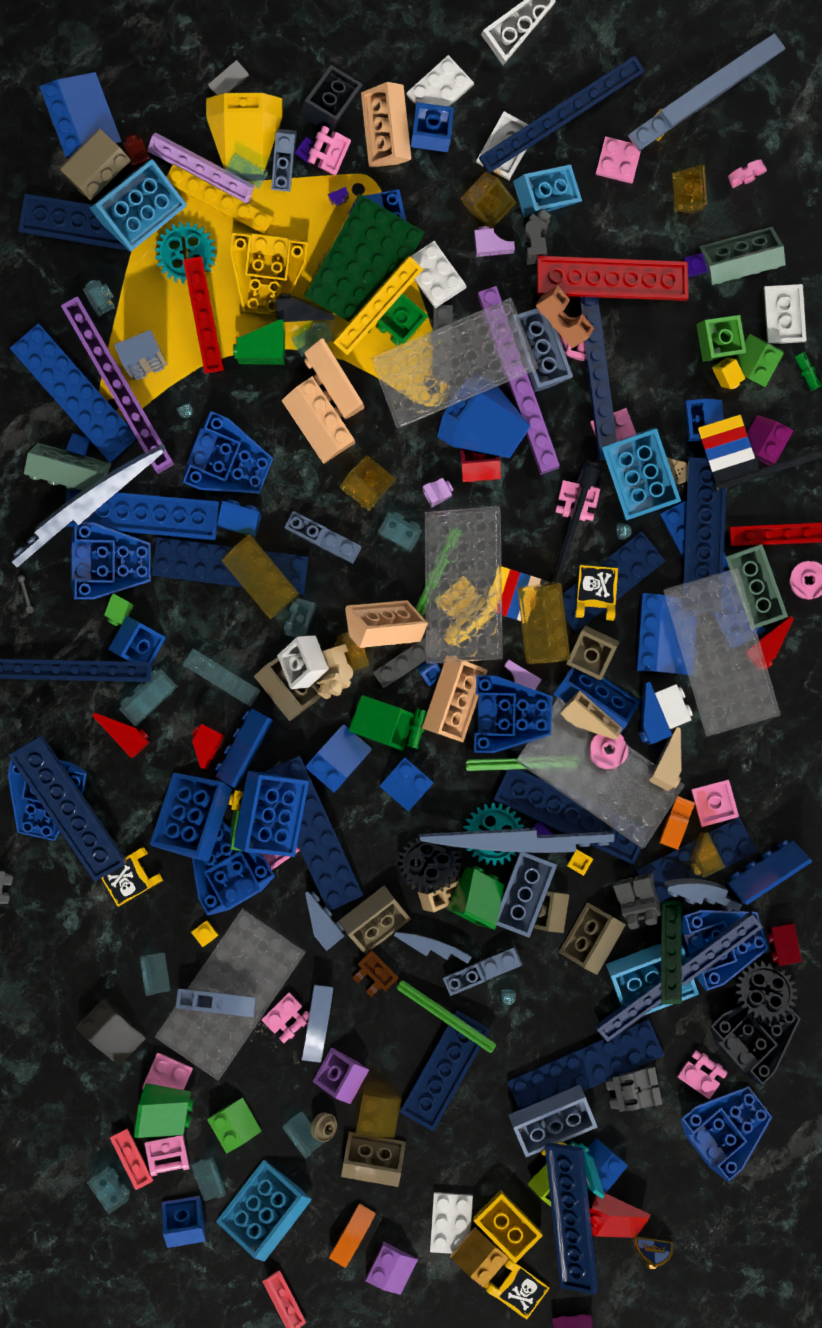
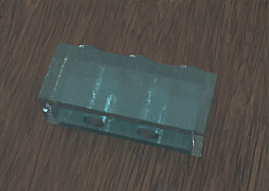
M162 669L159 671L154 670L152 672V681L138 685L134 690L136 693L131 698L127 696L120 703L122 706L119 710L134 726H138L178 685Z

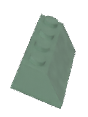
M773 227L699 246L706 265V274L712 285L740 279L747 275L758 274L762 271L777 269L786 265L784 246Z
M37 443L28 452L24 474L29 475L31 479L47 480L48 483L53 485H65L66 488L71 490H84L106 476L111 463Z
M762 544L726 557L751 630L788 617Z

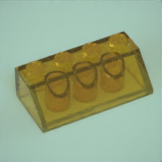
M250 534L222 559L225 566L270 620L300 596Z
M549 582L518 587L526 663H552L569 660L570 652L561 583Z

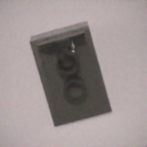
M106 997L75 1027L89 1042L118 1066L146 1039Z

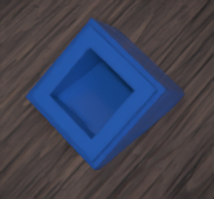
M72 433L66 451L86 456L91 440Z
M433 657L417 666L419 673L428 686L439 680L441 669Z

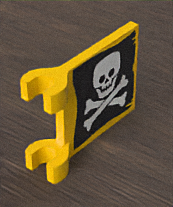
M580 565L576 618H583L585 607L606 608V620L614 621L618 568Z
M145 847L127 856V863L101 878L118 907L163 881L160 873L149 879L138 859L148 854Z
M509 1258L504 1263V1266L510 1269L511 1272L500 1287L497 1288L489 1281L484 1288L489 1294L498 1298L527 1320L550 1288Z

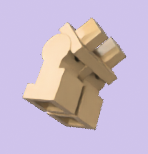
M346 644L322 651L329 669L317 679L316 683L320 685L318 694L325 699L330 698L331 694L335 696L340 695L342 689L349 687L351 684L349 680L353 676V670L348 665L344 652L348 651Z

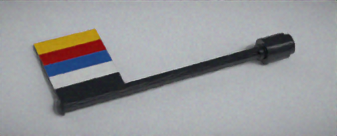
M741 415L697 428L714 479L712 486L715 492L822 458L821 449L758 469Z
M585 460V463L581 466L577 482L580 483V490L551 581L549 582L498 566L484 610L535 625V628L539 631L546 630L545 625L588 490L596 485L600 473V464Z

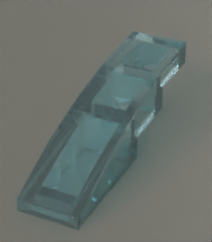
M193 648L182 664L250 707L261 691Z

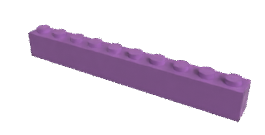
M497 286L478 292V299L517 410L531 426L526 435L540 475L556 470L560 465Z
M78 296L61 305L144 452L161 445L160 438ZM164 449V453L151 463L158 474L174 465L166 449Z

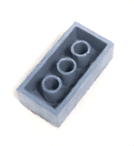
M151 330L114 344L123 367L132 379H143L147 376V373L152 371L154 373L164 370V366H167L161 348Z
M580 1085L508 1115L525 1157L543 1151L548 1142L562 1143L597 1128Z

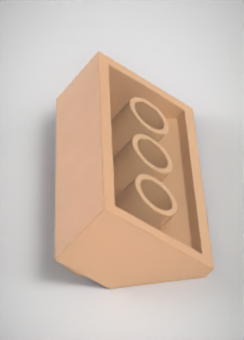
M386 82L361 92L369 167L397 165L411 160L404 86Z
M323 338L320 339L304 353L306 356L304 362L309 369H314L316 373L314 375L315 380L319 386L321 384L324 385L326 389L324 394L329 402L333 400L336 407L334 410L338 416H343L344 420L363 410L364 405Z
M313 376L298 385L281 400L323 464L355 444L354 438Z
M408 600L349 605L345 608L349 636L359 648L421 642L428 624Z
M447 656L422 728L463 742L479 695H476V675H486L488 670L464 660Z

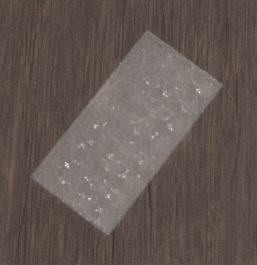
M512 298L371 358L397 428L539 369Z
M499 506L425 512L426 621L428 622L426 626V663L428 664L503 659L501 508Z
M731 569L663 589L706 737L780 716L781 714L739 569Z
M558 698L552 706V735L528 742L516 761L642 849L645 848L685 785L679 782L676 788L673 787L666 791L648 781L655 764L629 746L626 760L617 768L603 769L598 767L589 757V745L597 733L576 727L566 721L560 714L566 703ZM610 745L604 747L606 754L613 753Z
M242 909L187 990L256 998L254 1017L178 1009L175 1007L155 1038L219 1081L306 952Z

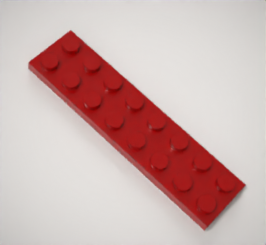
M537 256L536 258L537 295H544L558 285L567 296L688 300V262Z

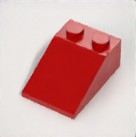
M604 1193L603 1199L594 1194L589 1201L592 1235L636 1238L650 1218L651 1214Z

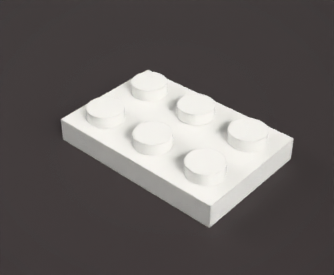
M448 55L407 92V96L415 105L416 102L450 107L474 85V82Z
M503 112L479 157L528 124ZM526 150L493 172L510 181ZM478 157V159L476 160V163H478V164H480V165L483 166V164L481 163V161L479 160V157Z
M435 241L411 256L423 268L422 272L414 280L434 308H437L466 289V284Z
M803 284L765 286L763 289L767 343L806 342Z
M434 1192L430 1252L452 1254L468 1236L471 1229L473 1195Z

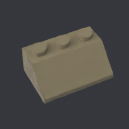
M98 128L59 169L85 197L92 200L131 160L110 137Z
M278 657L265 665L254 676L289 721L322 697L318 694L319 688L315 683L308 688L290 689Z
M383 886L346 914L339 922L349 937L366 955L411 919L389 890Z
M587 902L559 953L598 975L626 924Z
M349 1132L341 1177L399 1187L406 1142Z

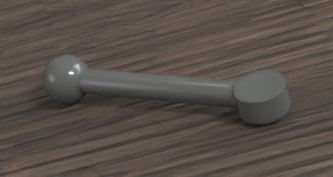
M19 575L17 579L21 583L27 604L26 612L31 614L34 612V608L29 601L24 583L25 577Z

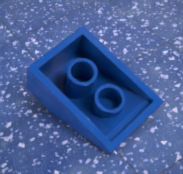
M650 682L642 686L641 731L639 732L642 742H646L647 745L673 736Z
M343 724L305 768L335 793L370 753L372 748L356 734L349 732V728Z

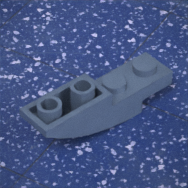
M294 511L284 527L312 544L352 564L362 548L359 544Z
M682 878L664 881L663 883L668 894L674 897H678V895L685 897L684 900L691 904H695V902L702 904L703 900L711 904L717 902L722 904V908L731 912L733 909L739 912L742 906L737 899L727 895L728 890L724 885L712 881Z
M513 947L444 977L443 980L450 996L481 984L488 979L520 967L523 964L516 948Z
M178 989L176 1008L246 1017H254L256 998L185 989Z

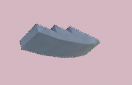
M399 931L394 933L395 937L425 956L432 950L446 960L453 954L468 964L472 958L471 955L434 938Z
M313 985L301 1060L321 1063L333 987Z

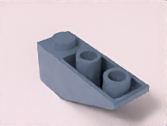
M284 129L276 131L271 190L291 191L297 131Z
M307 891L305 895L313 933L327 951L345 936L343 933L345 930L338 921L335 923L332 920L331 916L333 914L327 907L322 908L318 903L320 898L315 892L310 893Z

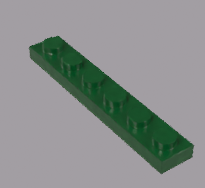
M681 900L662 901V1005L682 1004Z

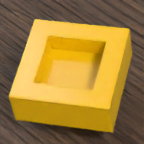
M576 849L567 866L584 876L593 858Z
M208 920L191 932L202 947L218 936Z

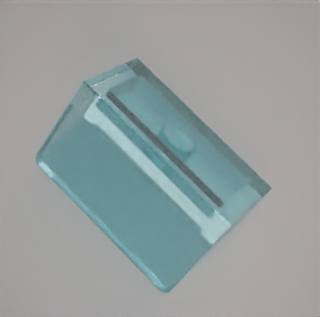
M238 153L234 154L226 169L252 183L258 189H260L269 173Z
M324 321L292 338V342L300 356H303L320 339L323 338L328 343L334 339V335Z
M165 953L140 957L146 996L170 991Z
M300 1112L286 1122L282 1128L306 1159L324 1142H320L312 1137V1124L305 1114Z
M213 1156L192 1164V1169L204 1201L215 1197L218 1199L226 1195V1190Z

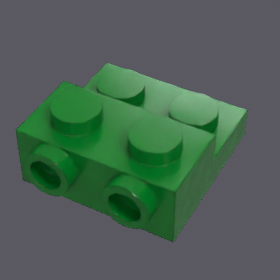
M402 293L376 322L377 325L375 327L381 333L387 332L391 335L390 340L396 346L401 344L404 347L429 316Z

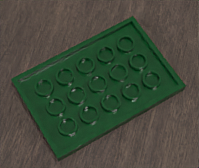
M358 194L303 296L350 322L406 257L413 255L425 232L365 196Z

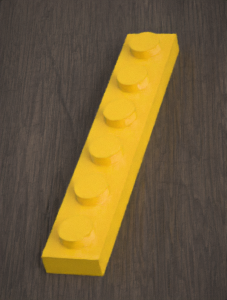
M175 165L171 167L166 176L175 189L260 234L265 235L274 220L273 217Z
M407 256L332 342L345 355H348L422 272L423 268L410 256Z

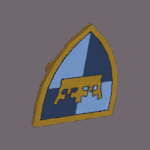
M642 1237L634 1238L636 1250L647 1262V1268L656 1269L658 1266L665 1264L673 1254V1242Z

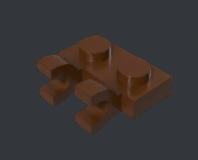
M372 950L358 963L361 969L352 977L359 983L368 974L375 981L366 990L371 997L380 988L386 991L398 979L397 975Z

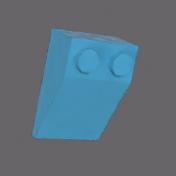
M571 165L524 174L513 181L524 218L530 217L532 214L538 215L541 209L549 212L582 201Z

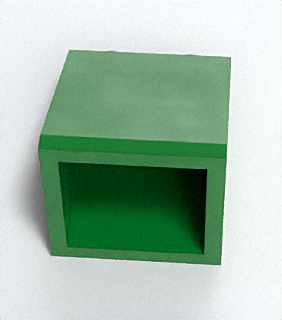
M284 320L275 321L237 338V344H233V355H235V359L238 360L239 364L285 365Z
M362 695L361 699L357 702L355 715L350 721L349 732L404 751L411 731L409 728L413 724L415 714Z
M477 866L473 868L465 867L446 909L476 925L495 930L505 885L498 882V877L491 874L488 876L483 874L484 870Z
M146 1083L138 1105L134 1137L184 1135L185 1128H189L191 1116H188V1112H192L194 1100H191V1091Z

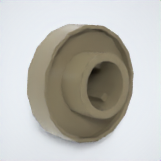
M325 1112L318 1114L311 1125L312 1137L320 1142L329 1141L337 1129L335 1117Z

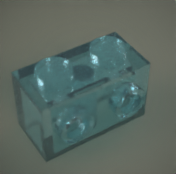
M93 280L85 285L86 288L83 291L98 316L115 308L111 301L114 296L106 283L102 285L100 280Z
M389 512L378 534L412 552L422 534L421 526L413 521L410 523L404 521V517L397 512L393 514Z
M296 598V601H293L289 612L292 613L290 620H286L284 626L285 635L292 638L307 636L317 605Z
M109 1166L87 1181V1184L108 1214L130 1199V1191L125 1184L121 1185L118 1180L119 1175L114 1168L110 1169Z

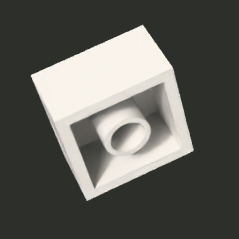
M315 635L296 637L277 655L290 689L310 687L329 669Z
M676 684L655 693L670 729L691 721L690 716L693 714L689 705H685L683 701L685 695L681 687L678 688Z

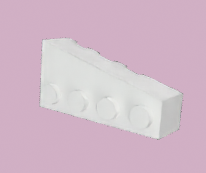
M524 0L483 30L482 37L502 65L507 62L556 2L555 0Z

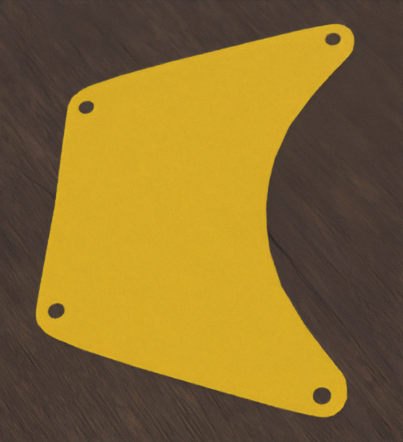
M364 174L292 178L290 192L271 190L272 180L248 181L255 185L247 204L274 219L265 235L293 238L308 242L306 263L291 296L298 297L323 308L303 295L357 198L352 193V187L356 183H361L365 188L363 196L382 193L380 187L371 177ZM346 187L349 194V199H346L347 202L336 206V204L331 205L328 194ZM177 189L175 190L187 206L131 251L108 346L111 355L142 409L167 388L203 366L187 280L183 285L181 279L175 283L174 276L168 279V272L162 274L161 271L164 267L158 268L157 264L160 261L155 259V256L160 255L155 252L156 248H160L156 242L163 241L160 234L166 236V228L172 231V225L174 224L176 228H179L180 222L183 224V227H186L187 222H189L191 228H193L196 223L198 230L204 227V234L210 233L208 240H214L211 246H216L217 250L212 253L216 254L217 258L211 260L215 262V266L209 265L212 272L205 271L222 359L233 355V344H237V338L276 321V316L243 312L230 254L232 233H260ZM182 237L183 255L185 259H188L189 252L186 248L185 237ZM191 239L189 245L196 246L199 240ZM173 242L170 245V248L177 249L179 248L180 243ZM177 260L174 262L173 267L180 268L183 262ZM414 280L403 294L427 314L418 285ZM334 314L335 320L284 322L285 349L307 351L323 338L335 358L344 360L379 378L418 405L437 407L443 404L449 397V382H434L440 386V392L437 395H430L427 391L428 385L433 383V330L429 318L418 328L414 336L404 347L401 344L396 346L390 340L392 336L387 332L381 333L375 327L377 325L375 323L370 333H367L348 355H345L332 342L349 323ZM151 330L161 348L167 366H164V370L154 373L152 371L147 373V376L143 379H132L123 367L114 344ZM101 377L99 393L108 402L113 396ZM118 408L116 412L124 421H127L120 408Z

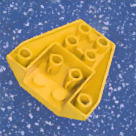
M223 93L207 98L206 118L224 169L233 174H264L275 142L276 131L279 129L282 121V98L264 93Z
M232 233L230 254L243 312L276 316L275 297H279L280 293H292L306 263L308 242L256 233Z

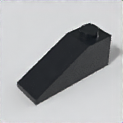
M280 293L279 297H275L276 321L335 320L332 312L298 297L291 296V293Z

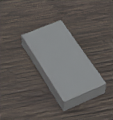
M236 60L211 81L208 87L216 96L230 93L248 78L249 74Z

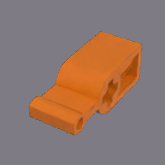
M676 796L658 841L659 843L678 850L694 808V802Z

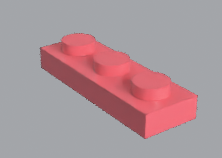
M127 1128L111 1136L110 1139L135 1190L153 1182L154 1179L129 1129Z
M280 1270L274 1272L262 1282L285 1327L300 1328L306 1321Z

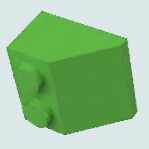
M740 315L704 320L696 324L703 362L747 353Z
M749 334L745 341L747 353L738 355L736 360L745 377L766 387L784 351Z
M243 1097L209 1116L207 1119L226 1154L243 1145L262 1131Z

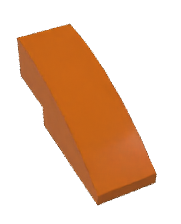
M359 1203L331 1251L329 1258L346 1268L376 1213Z

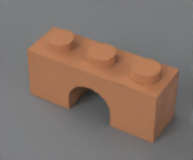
M557 285L540 297L536 307L548 319L551 326L559 332L563 340L571 348H574L590 337L594 327L583 314L576 318H571L564 313L563 310L570 299Z

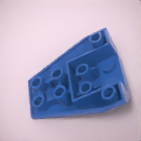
M479 374L465 382L442 416L437 437L455 448L510 458L531 426L498 386Z
M210 411L197 433L186 461L182 483L199 490L260 494L273 458L230 419Z
M74 522L71 538V587L74 599L93 600L151 581V544L149 542L96 523L82 522L78 525Z
M476 675V695H479L478 733H475L474 739L475 753H495L552 735L553 696L498 676Z
M10 759L8 780L17 833L55 841L60 833L59 829ZM59 760L79 791L83 793L87 772L71 762Z
M223 821L209 862L192 858L198 899L207 915L232 909L261 892L275 877L266 859L259 853L230 849V827Z
M699 910L684 915L682 920V941L687 957L748 912ZM752 912L753 915H754V916L758 919V921L760 922L758 913H757V912ZM763 929L753 934L696 977L706 991L725 985L768 950Z
M747 1086L693 1107L680 1120L685 1136L708 1167L729 1182L744 1169L772 1116L751 1088Z

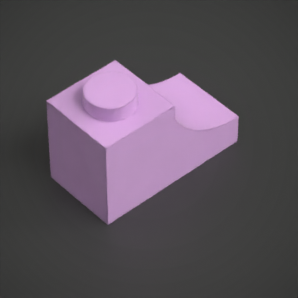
M483 226L474 232L476 257L512 254L515 251L514 242L499 238L494 233V228L489 229L488 226Z
M443 478L423 486V493L431 507L452 497L451 491H453V488L449 481L445 482Z
M510 660L504 666L513 676L514 683L536 690L542 680Z

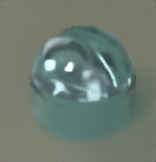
M191 403L176 408L182 418H188L193 413Z
M617 524L616 532L618 539H626L631 535L632 530L629 525Z
M502 990V1002L506 1005L513 1004L516 1000V991Z

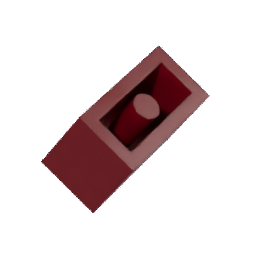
M791 922L770 926L767 937L769 943H772L773 951H771L772 961L776 962L778 966L802 962L795 924Z

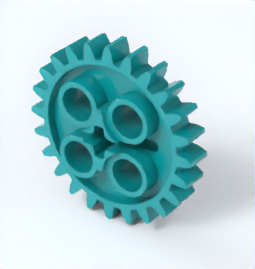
M180 222L179 228H176L174 224L172 225V231L166 228V236L160 234L163 241L156 242L160 248H156L155 252L160 255L155 256V259L160 261L157 264L158 268L164 267L161 271L162 274L168 272V279L174 276V282L177 283L181 279L183 285L187 280L184 263L180 268L173 267L175 261L181 260L183 262L185 259L182 237H185L186 248L189 252L188 259L202 256L205 271L212 272L209 265L215 266V262L211 259L217 258V255L212 253L217 249L216 246H211L214 240H208L210 233L204 234V227L198 230V225L195 223L193 228H191L189 222H187L186 227H183V224ZM191 239L199 240L196 246H190L189 241ZM173 242L180 243L177 249H171L170 245Z
M492 803L491 808L484 804V810L477 807L478 814L471 812L473 819L467 818L466 820L470 824L469 826H463V828L468 831H483L479 829V825L489 830H502V827L505 825H510L512 829H521L524 825H518L517 822L521 818H514L515 811L508 813L510 807L502 810V804L495 808V804ZM487 816L495 818L493 826L485 825L484 820ZM467 848V851H474L472 857L479 855L478 862L484 858L486 865H488L490 860H492L494 866L497 860L504 864V858L511 861L510 854L517 856L516 852L501 851L496 853L491 850Z

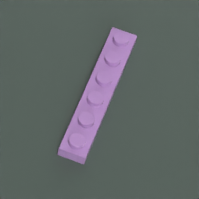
M157 133L152 135L148 152L245 203L250 201L255 185Z

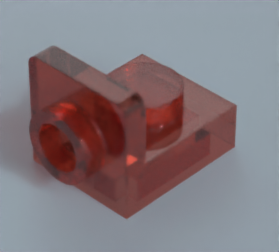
M131 134L125 137L123 145L132 166L150 159L140 135Z

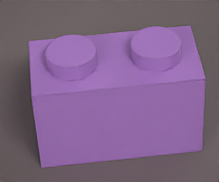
M331 1048L313 1082L334 1098L351 1104L369 1069L336 1049Z
M383 1241L366 1275V1282L382 1290L401 1295L418 1259Z

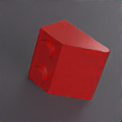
M460 449L463 482L501 479L500 456Z
M201 724L200 727L196 726L191 736L194 737L192 742L200 767L208 769L225 735Z

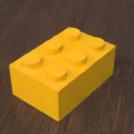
M502 1190L473 1217L474 1222L514 1263L543 1236L542 1231Z

